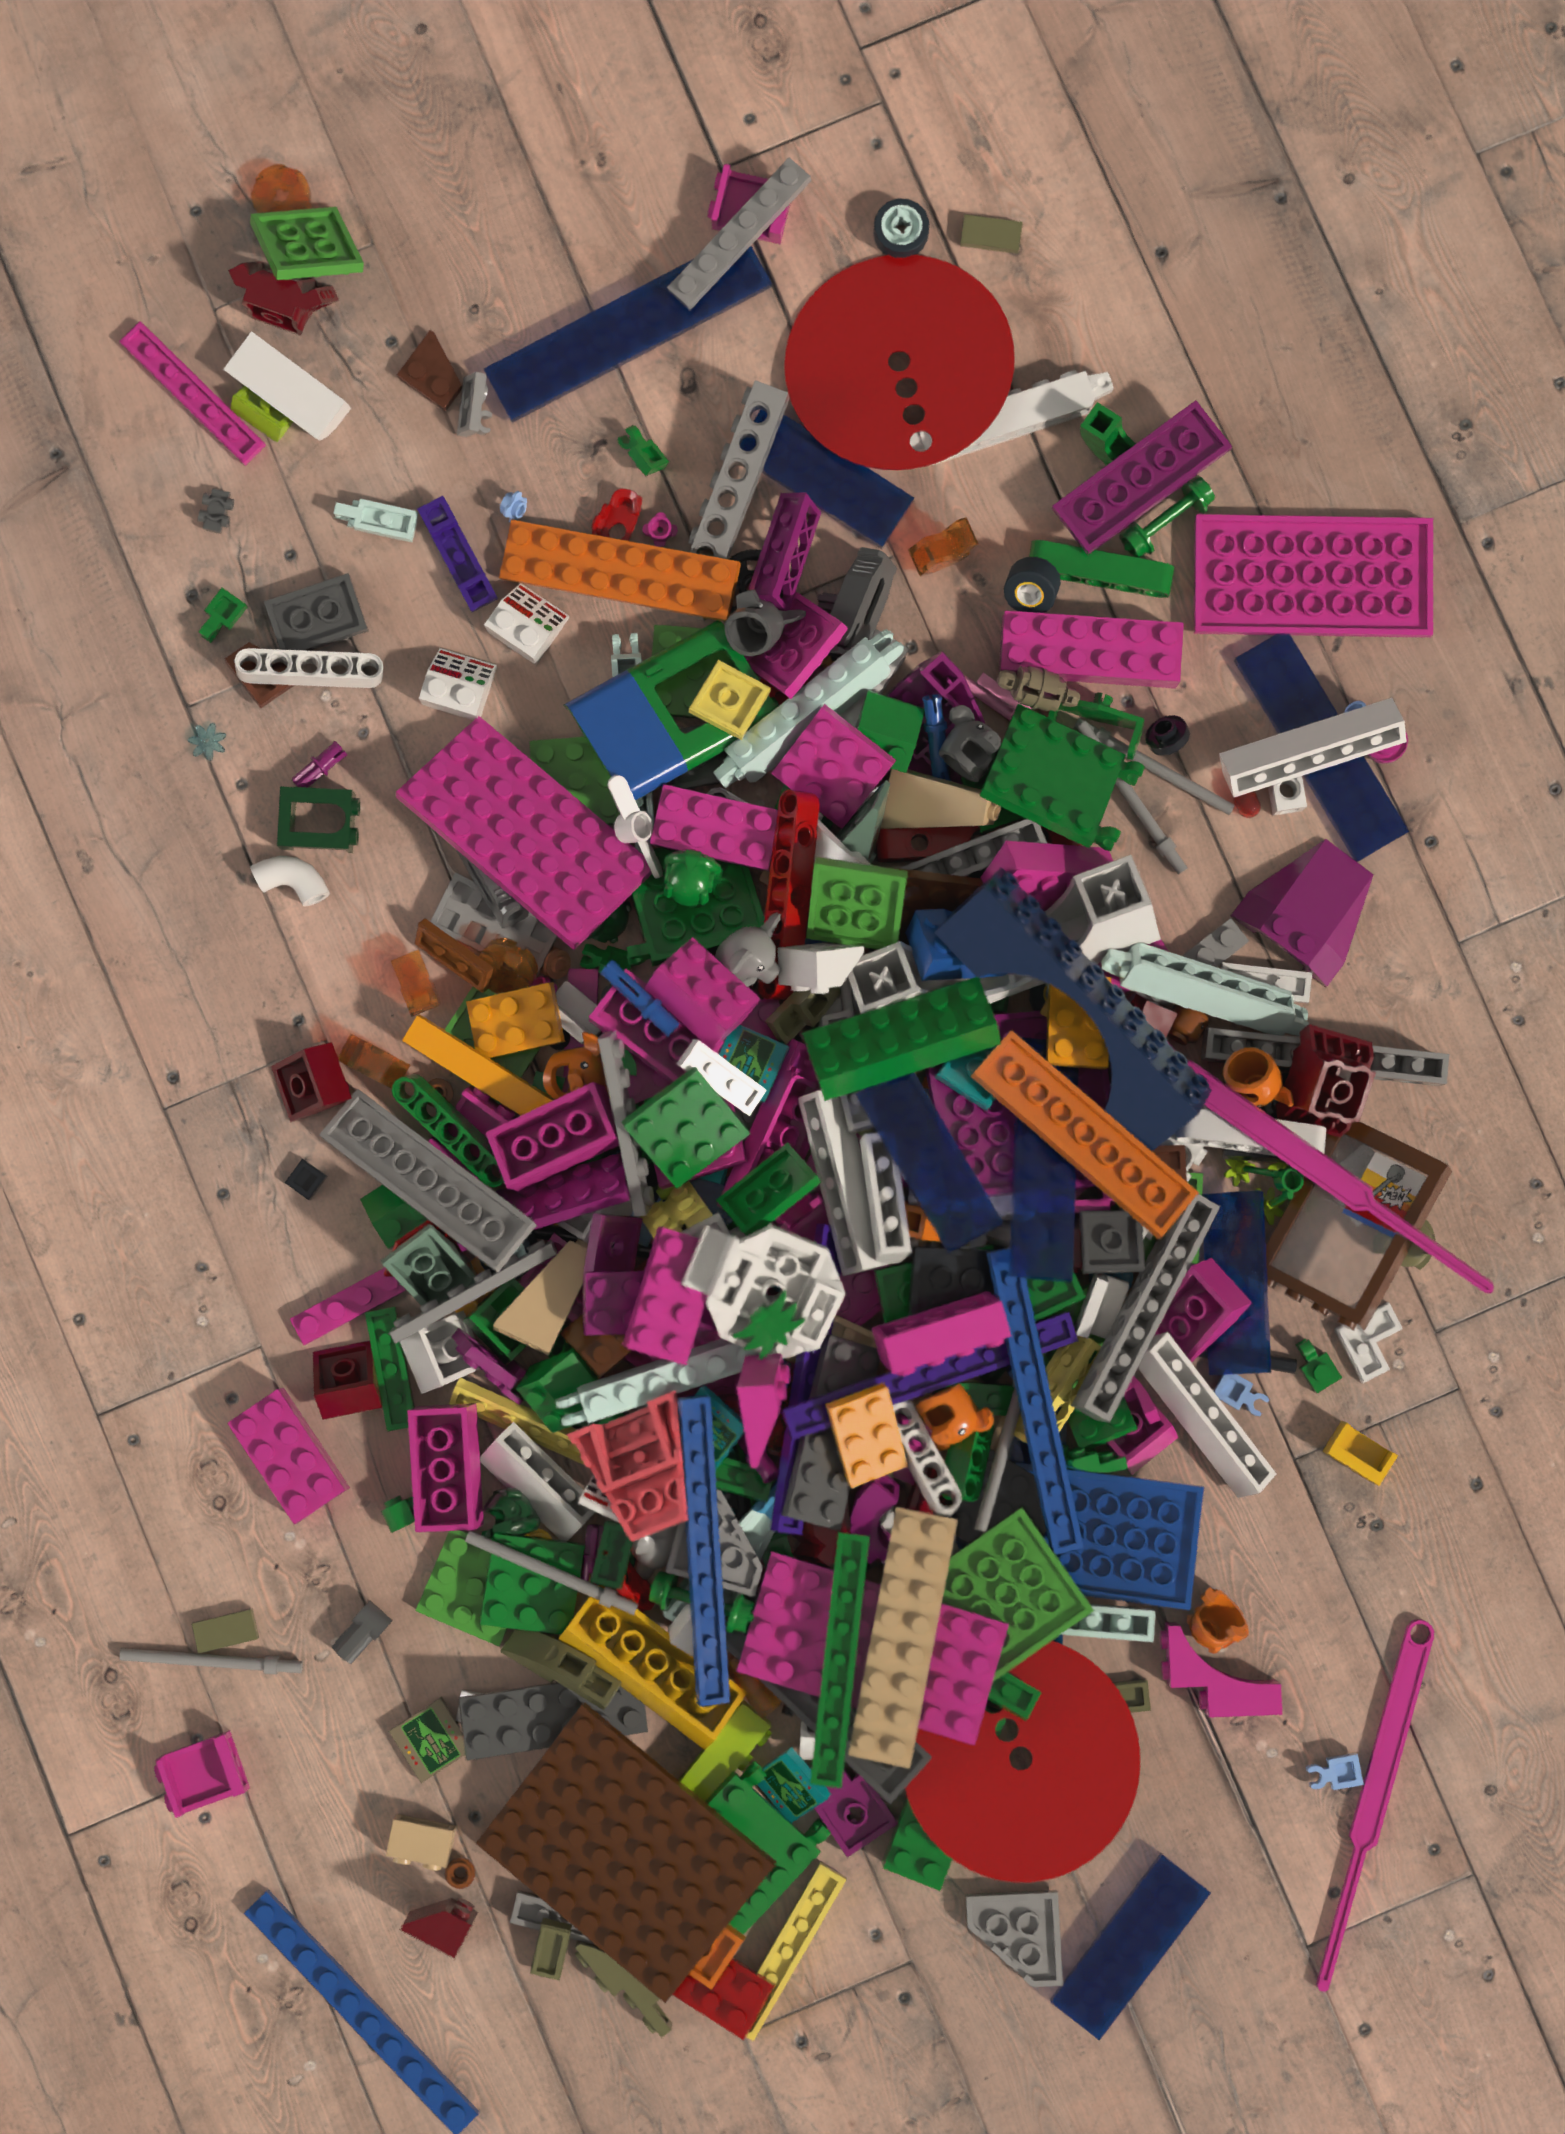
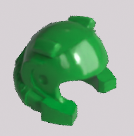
M687 849L686 851H675L667 854L664 858L663 866L665 871L664 883L666 884L664 895L666 898L671 897L678 904L688 907L700 903L701 905L708 903L713 883L717 884L721 880L723 872L721 865L715 859L699 851Z

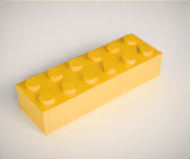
M598 1584L599 1587L605 1589V1585ZM589 1596L558 1639L594 1659L598 1668L621 1681L622 1688L704 1750L716 1740L748 1692L729 1679L730 1702L700 1707L696 1699L694 1657L672 1645L669 1633L638 1609L632 1615L614 1606L608 1608L599 1604L600 1600Z

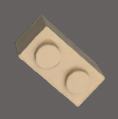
M397 1814L392 1822L386 1856L393 1857L392 1861L399 1864L409 1865L411 1861L423 1863L422 1867L429 1870L439 1871L441 1867L446 1868L450 1861L456 1825Z

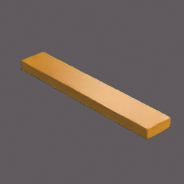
M420 1014L416 1016L402 1040L521 1116L555 1100Z

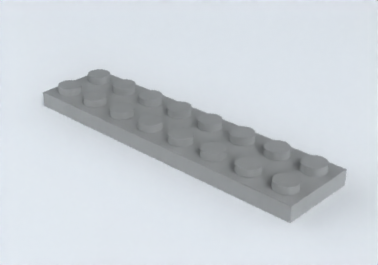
M357 1089L351 1096L352 1099L343 1105L319 1135L498 1273L537 1226L536 1223Z

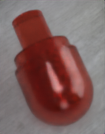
M1255 791L1233 797V802L1241 816L1253 818L1260 812L1261 803Z

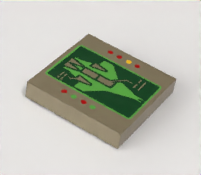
M442 1697L389 1730L420 1783L465 1756L462 1729Z

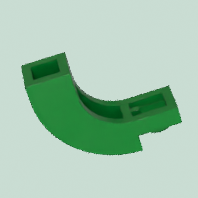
M1098 402L1080 425V434L1084 442L1106 466L1137 444L1123 430L1122 417Z

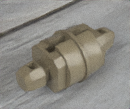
M1020 666L1017 674L1014 671L1002 670L997 677V684L1001 688L1011 691L1014 700H1017L1019 704L1030 706L1032 709L1057 711L1060 703L1062 706L1075 707L1080 699V694L1075 689L1067 687L1066 682L1062 677H1059V674L1047 671L1044 668Z

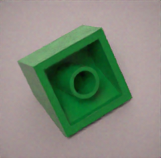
M868 690L855 728L896 760L891 769L906 773L916 747L925 710L923 707Z
M384 1185L379 1186L360 1198L372 1225L388 1249H393L395 1242L399 1238L428 1220Z
M515 1278L498 1286L463 1320L504 1363L512 1361L527 1346L493 1329L496 1320L525 1290Z
M572 1349L530 1365L516 1389L551 1433L573 1426H563L561 1421L563 1417L584 1410L581 1402L566 1408H557L555 1401L563 1396L578 1392V1387L599 1379L577 1351Z

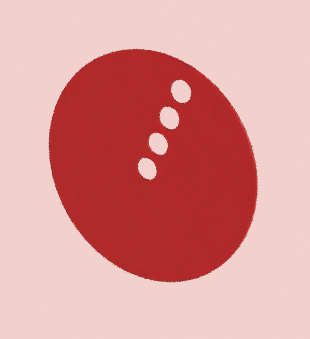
M913 254L908 257H892L885 255L856 263L842 270L820 286L808 299L799 312L789 334L784 363L785 380L792 406L807 431L829 451L852 463L869 468L909 470L930 466L958 454L975 442L991 426L1000 413L1011 388L1014 375L1015 353L1012 332L1000 304L992 293L975 277L958 266L929 256ZM895 352H904L910 358L909 366L903 371H894L888 364L889 357ZM910 378L916 382L917 391L912 397L903 398L896 393V384L901 379ZM910 405H919L925 412L924 419L918 424H908L903 419V412ZM923 431L931 436L932 444L929 449L916 451L911 447L910 439L917 432Z
M1050 1641L1007 1672L1042 1692L1026 1721L1003 1708L994 1714L984 1710L975 1745L920 1728L917 1730L915 1741L932 1756V1759L905 1788L915 1817L929 1838L947 1856L968 1870L1000 1881L1014 1883L1046 1881L1075 1871L1090 1862L1112 1842L1124 1825L1133 1806L1139 1785L1141 1760L1138 1733L1132 1714L1122 1694L1112 1680L1095 1663L1074 1649L1054 1641ZM1004 1718L1012 1719L1018 1726L1016 1738L1009 1742L1000 1740L995 1731L997 1723ZM1016 1747H1025L1032 1754V1763L1025 1770H1017L1010 1763V1753Z

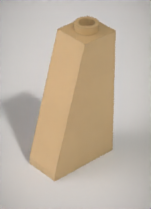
M892 769L889 779L891 784L881 828L993 825L999 817L1001 806L980 797L981 789L909 769L906 773Z
M579 1239L576 1243L569 1241L496 1320L493 1329L549 1356L583 1286V1271L588 1243Z

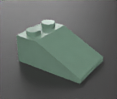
M887 780L852 816L843 829L835 835L850 851L859 852L870 864L877 855L874 849L878 842L891 784Z
M431 1224L427 1225L381 1260L382 1265L421 1306L433 1299H436L439 1303L449 1297L447 1292L460 1284H463L464 1287L475 1282L473 1278L477 1275L470 1260L461 1250Z

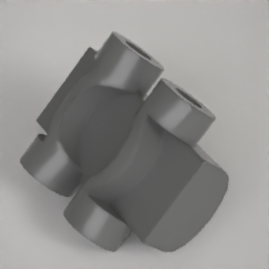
M212 488L211 494L204 493L202 504L208 505L207 511L200 510L198 514V521L204 522V530L221 534L223 527H229L230 516H227V510L232 511L234 507V499L230 498V492Z

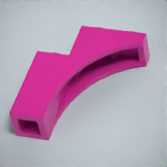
M1177 1622L1164 1623L1165 1631H1160L1161 1649H1166V1661L1161 1662L1162 1680H1167V1684L1171 1688L1204 1687V1691H1199L1200 1709H1205V1714L1209 1718L1283 1715L1281 1683L1277 1680L1243 1679L1217 1670L1196 1654Z

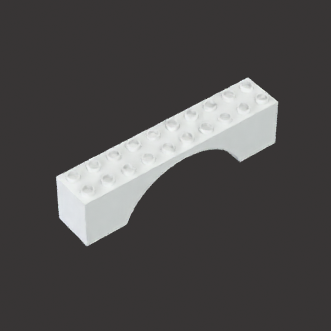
M1132 855L1073 876L1070 885L1063 895L1045 911L1048 917L1054 918L1060 924L1062 932L1070 940H1074L1080 945L1083 954L1096 964L1101 962L1109 949L1128 952L1134 944L1143 943L1148 945L1161 940L1151 900ZM901 941L861 956L848 975L861 1014L968 980L921 981L912 954V948ZM1018 974L979 978L989 1004L1046 983L1036 978Z

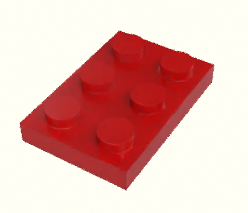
M733 1957L712 1990L688 1974L672 1995L744 2040L774 1988L775 1983Z

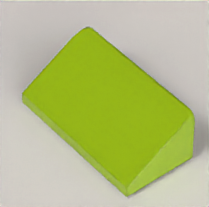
M245 385L232 397L230 409L275 442L282 438L293 423L292 420Z

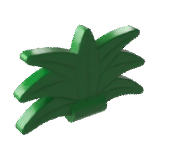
M785 1289L773 1304L768 1307L762 1304L749 1316L751 1319L750 1324L732 1336L735 1339L754 1336L744 1346V1350L762 1347L758 1357L759 1360H762L770 1352L775 1341L787 1346L788 1339L785 1333L798 1328L806 1320L804 1317L792 1320L797 1309V1302L782 1310L787 1296Z

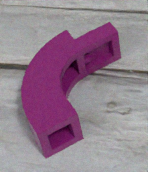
M888 1475L859 1485L854 1497L850 1524L851 1533L870 1536L867 1558L869 1564L878 1557L884 1565L886 1564L891 1534L885 1530L880 1518L898 1502L900 1485Z

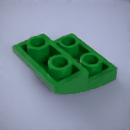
M1062 1445L1066 1468L1098 1473L1114 1472L1128 1468L1126 1457L1113 1455L1112 1451L1097 1453L1096 1449L1085 1451L1084 1447L1069 1449L1068 1445Z

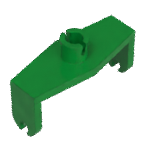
M1095 693L1093 702L1079 700L1078 705L1075 707L1062 706L1060 703L1057 711L1050 710L1048 718L1054 721L1057 719L1059 710H1063L1096 722L1133 729L1134 733L1129 745L1127 759H1134L1144 728V718L1111 708L1110 706L1113 702L1111 696L1105 694L1103 700V693Z

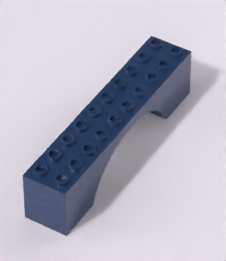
M1001 867L955 908L934 932L976 977L1007 973L1036 978L1053 985L1069 995L1088 1013L1106 1043L1111 1062V1092L1104 1111L1150 1151L1155 1150L1199 1115L1212 1091L1208 1081L1201 1074H1196L1188 1065L1185 1056L1175 1051L1167 1043L1165 1035L1158 1029H1154L1146 1021L1144 1013L1129 1003L1123 991L1117 985H1112L1104 976L1101 967L1091 962L1083 954L1080 945L1076 941L1070 940L1062 932L1060 924L1054 918L1048 917L1036 898L1028 895L1019 886V882L1013 874L1006 872Z

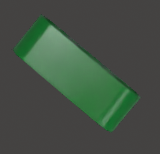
M994 1423L988 1431H973L968 1437L956 1444H952L948 1448L945 1465L960 1490L961 1501L974 1502L980 1496L994 1434ZM942 1494L945 1499L952 1500L950 1496Z

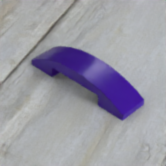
M444 495L419 507L417 510L471 612L497 600L498 597L483 572Z

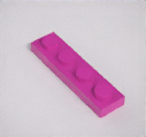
M385 1268L290 1318V1321L303 1345H307L407 1290L394 1276L385 1277L383 1274Z

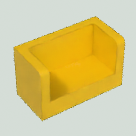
M1341 1421L1322 1452L1369 1482L1380 1486L1398 1455L1352 1428V1425Z

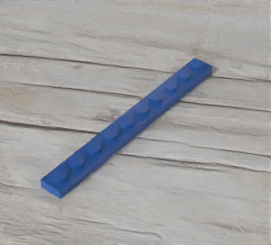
M1012 1246L987 1252L996 1298L1002 1301L1011 1337L1005 1338L1049 1546L1055 1555L1083 1548V1542L1019 1246Z
M708 1395L677 1398L688 1520L685 1521L696 1699L700 1707L730 1702L711 1397Z
M269 1889L245 1911L244 1914L453 2134H459L478 2116L479 2110Z

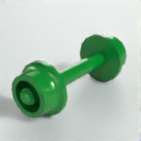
M1196 475L1180 487L1184 497L1144 528H1141L1135 521L1128 525L1119 534L1124 550L1137 558L1146 553L1152 554L1155 550L1150 537L1186 509L1193 506L1202 514L1207 512V506L1215 500L1210 484L1201 476Z
M659 1571L655 1580L649 1584L651 1588L649 1601L660 1605L661 1610L666 1611L672 1598L690 1604V1591L676 1587L678 1575ZM738 1593L733 1605L724 1603V1616L729 1617L727 1623V1632L732 1633V1631L746 1633L750 1623L755 1619L753 1615L755 1602L744 1598L742 1593Z

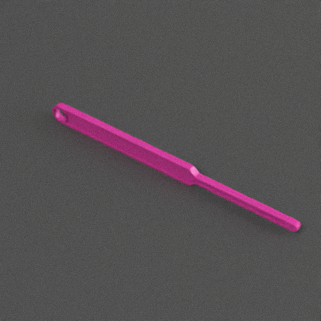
M1187 1060L1188 1065L1193 1068L1196 1074H1201L1208 1081L1209 1087L1212 1089L1204 1104L1206 1107L1354 1211L1368 1210L1484 1293L1489 1294L1493 1291L1494 1284L1491 1280L1374 1199L1371 1186L1239 1093L1234 1092L1191 1060Z
M1421 1619L1411 1621L1405 1629L1365 1774L1364 1785H1362L1349 1832L1354 1848L1316 1982L1321 1992L1328 1991L1366 1853L1375 1847L1379 1840L1434 1640L1433 1627ZM1417 1624H1423L1429 1630V1636L1423 1643H1415L1411 1638V1630Z

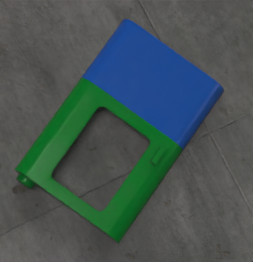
M719 620L564 704V707L575 719L609 776L620 775L624 777L635 800L720 754L738 739L708 722L689 733L681 732L655 691L657 684L719 650L727 653L737 670L759 681L744 655L739 654L730 646L725 634V625ZM768 695L749 729L779 706L778 701L774 697L770 698Z

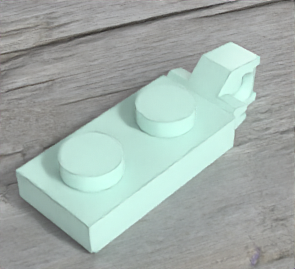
M364 499L359 501L353 500L352 506L336 502L334 509L335 518L348 521L347 526L354 530L413 543L419 516L417 511Z

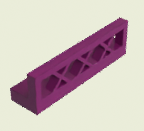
M807 493L780 494L748 589H755L760 599L770 601L780 611L790 610L822 513ZM807 511H808V513L810 514V515H809V518H808V521H807V519H806ZM781 589H783L782 599L779 597Z

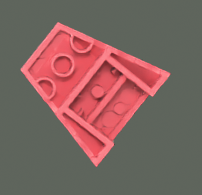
M676 1391L647 1402V1407L606 1424H592L567 1434L571 1443L575 1444L581 1453L580 1458L586 1467L590 1468L596 1478V1484L600 1491L605 1493L611 1503L610 1507L630 1541H636L688 1520Z

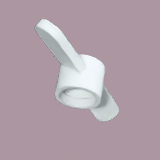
M614 775L608 780V788L620 812V815L615 820V834L622 843L638 842L655 878L662 877V867L649 841L653 831L652 820L646 812L639 810L625 778L620 775Z

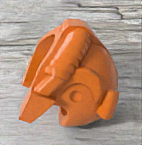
M1210 1587L1202 1593L1201 1599L1204 1603L1195 1608L1193 1614L1187 1616V1623L1190 1624L1192 1637L1197 1643L1208 1648L1209 1653L1216 1654L1222 1648L1224 1649L1234 1642L1239 1643L1242 1639L1247 1638L1249 1634L1248 1623L1243 1616V1612L1235 1602L1218 1589H1211Z

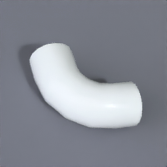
M280 855L264 859L250 866L253 876L263 893L280 885H288L295 890L304 907L314 905L330 895L323 878L316 869L300 858Z

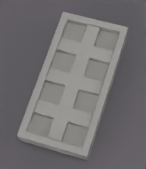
M454 873L430 921L455 940L534 979L538 977L545 958L550 953L558 937L530 912L529 916L524 920L507 928H501L475 882L457 873Z

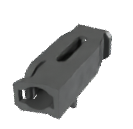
M864 547L859 548L858 556L846 574L839 594L823 592L822 595L819 594L817 597L819 601L818 607L825 611H831L830 615L849 628L842 636L840 642L828 653L834 662L863 638L872 639L887 602L894 574H896L898 569L883 551Z
M456 850L501 928H507L529 916V911Z

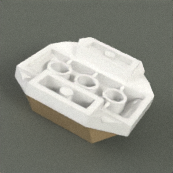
M772 1224L740 1239L717 1298L709 1295L706 1298V1303L720 1337L744 1347L754 1336L735 1339L732 1337L733 1334L747 1327L751 1322L749 1316L762 1304H765L767 1307L773 1304L785 1289L787 1296L782 1310L797 1302V1309L792 1320L802 1317L806 1320L798 1328L785 1333L788 1339L787 1346L775 1341L768 1354L782 1353V1358L784 1359L805 1351L809 1352L819 1349L845 1296V1291L828 1248ZM771 1286L781 1287L780 1292L774 1296L766 1294L767 1289ZM762 1347L753 1349L752 1351L760 1354L762 1351Z

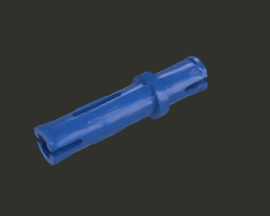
M931 695V699L930 696H924L922 699L926 723L923 726L924 731L928 735L932 776L951 781L949 766L939 755V750L946 740L945 730L948 728L943 716L942 695Z
M613 960L601 971L600 974L642 1012L641 1017L645 1020L649 1019L667 1037L680 1025L661 1006L662 1002L658 998L654 999Z

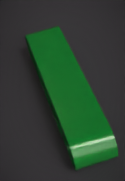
M1044 540L1032 541L1029 557H1039L1054 565L1060 574V580L1156 598H1168L1170 596L1175 567L1168 563L1094 550L1087 555L1082 547Z
M418 1074L406 1075L394 1082L392 1094L395 1100L474 1175L490 1187H496L505 1183L503 1177L501 1179L497 1178L492 1173L493 1164H498L488 1138L434 1087ZM406 1082H410L413 1085V1096L406 1093ZM428 1102L432 1103L436 1108V1115L434 1117L427 1112L426 1106ZM449 1123L456 1125L458 1129L457 1137H453L449 1133ZM471 1144L477 1145L480 1149L479 1158L471 1154Z

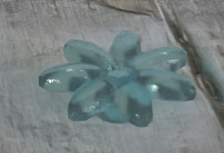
M211 723L207 731L200 725H196L198 736L188 739L189 743L198 745L193 752L195 757L205 751L207 760L212 761L213 750L220 753L225 752V748L218 742L226 738L227 735L226 733L215 734V723Z

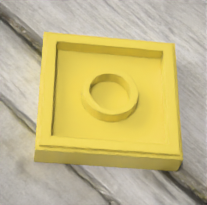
M718 660L690 705L689 713L742 740L771 692V687Z

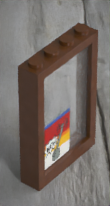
M1352 1122L1350 1130L1341 1137L1328 1134L1325 1139V1155L1371 1186L1374 1199L1418 1230L1422 1228L1452 1173L1448 1164L1362 1122ZM1304 1176L1303 1186L1299 1191L1295 1192L1253 1270L1260 1276L1258 1281L1272 1289L1278 1285L1286 1289L1284 1294L1299 1303H1301L1302 1299L1311 1302V1309L1327 1317L1330 1312L1339 1317L1338 1323L1354 1331L1357 1326L1365 1331L1413 1242L1368 1210L1354 1211Z

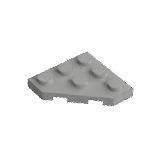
M716 1489L723 1588L755 1597L763 1566L722 1491ZM684 1521L678 1525L665 1571L689 1578Z
M1057 1890L965 1894L967 1927L970 1931L984 1941L994 1953L1020 1974L1030 1986H1063Z

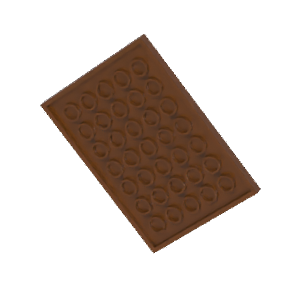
M584 1703L476 1842L486 1853L664 2003L667 2002L777 1863V1861L587 1703Z

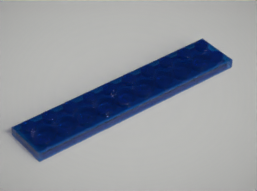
M752 246L741 255L691 310L673 296L667 287L692 260L484 368V372L487 374V378L511 423L771 288L772 283Z

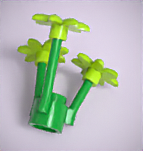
M1225 1159L1226 1164L1232 1168L1226 1170L1224 1177H1232V1185L1234 1187L1238 1186L1241 1179L1245 1183H1249L1248 1173L1273 1178L1276 1189L1281 1191L1282 1194L1274 1198L1275 1190L1273 1187L1268 1189L1266 1195L1261 1189L1257 1188L1255 1193L1258 1200H1251L1249 1202L1250 1206L1259 1209L1256 1212L1255 1219L1259 1220L1266 1216L1269 1225L1274 1224V1215L1282 1218L1284 1214L1278 1206L1282 1205L1286 1199H1292L1294 1196L1293 1192L1299 1191L1303 1186V1175L1287 1163H1273L1267 1169L1256 1167L1252 1163H1247L1248 1160Z

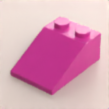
M1212 1258L1192 1265L1186 1272L1154 1336L1168 1332L1190 1362H1192L1232 1326L1252 1302Z
M782 1353L767 1354L762 1360L758 1359L759 1355H745L737 1391L751 1468L758 1467L779 1413L781 1400L786 1399L785 1383L790 1382V1370L788 1364H783Z
M1139 1399L1127 1402L1138 1430L1105 1443L1114 1455L1126 1457L1127 1470L1131 1475L1179 1438L1173 1425L1157 1407L1156 1409L1161 1420L1149 1424Z

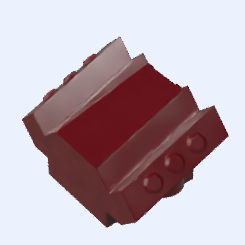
M262 261L241 263L228 270L234 284L246 289L241 304L248 309L247 314L254 320L300 336L313 312L339 301L333 286L318 288L314 279L276 280L272 269H266Z
M1308 1024L1299 1032L1301 1045L1293 1050V1062L1288 1077L1283 1084L1284 1087L1292 1092L1294 1104L1292 1107L1282 1102L1275 1104L1277 1120L1323 1126L1326 1128V1134L1341 1137L1350 1130L1352 1122H1360L1376 1074L1375 1071L1370 1069L1374 1059L1372 1042Z
M848 1500L840 1531L803 1522L802 1535L790 1533L800 1542V1545L793 1552L796 1558L826 1568H831L834 1565L838 1532L851 1533Z

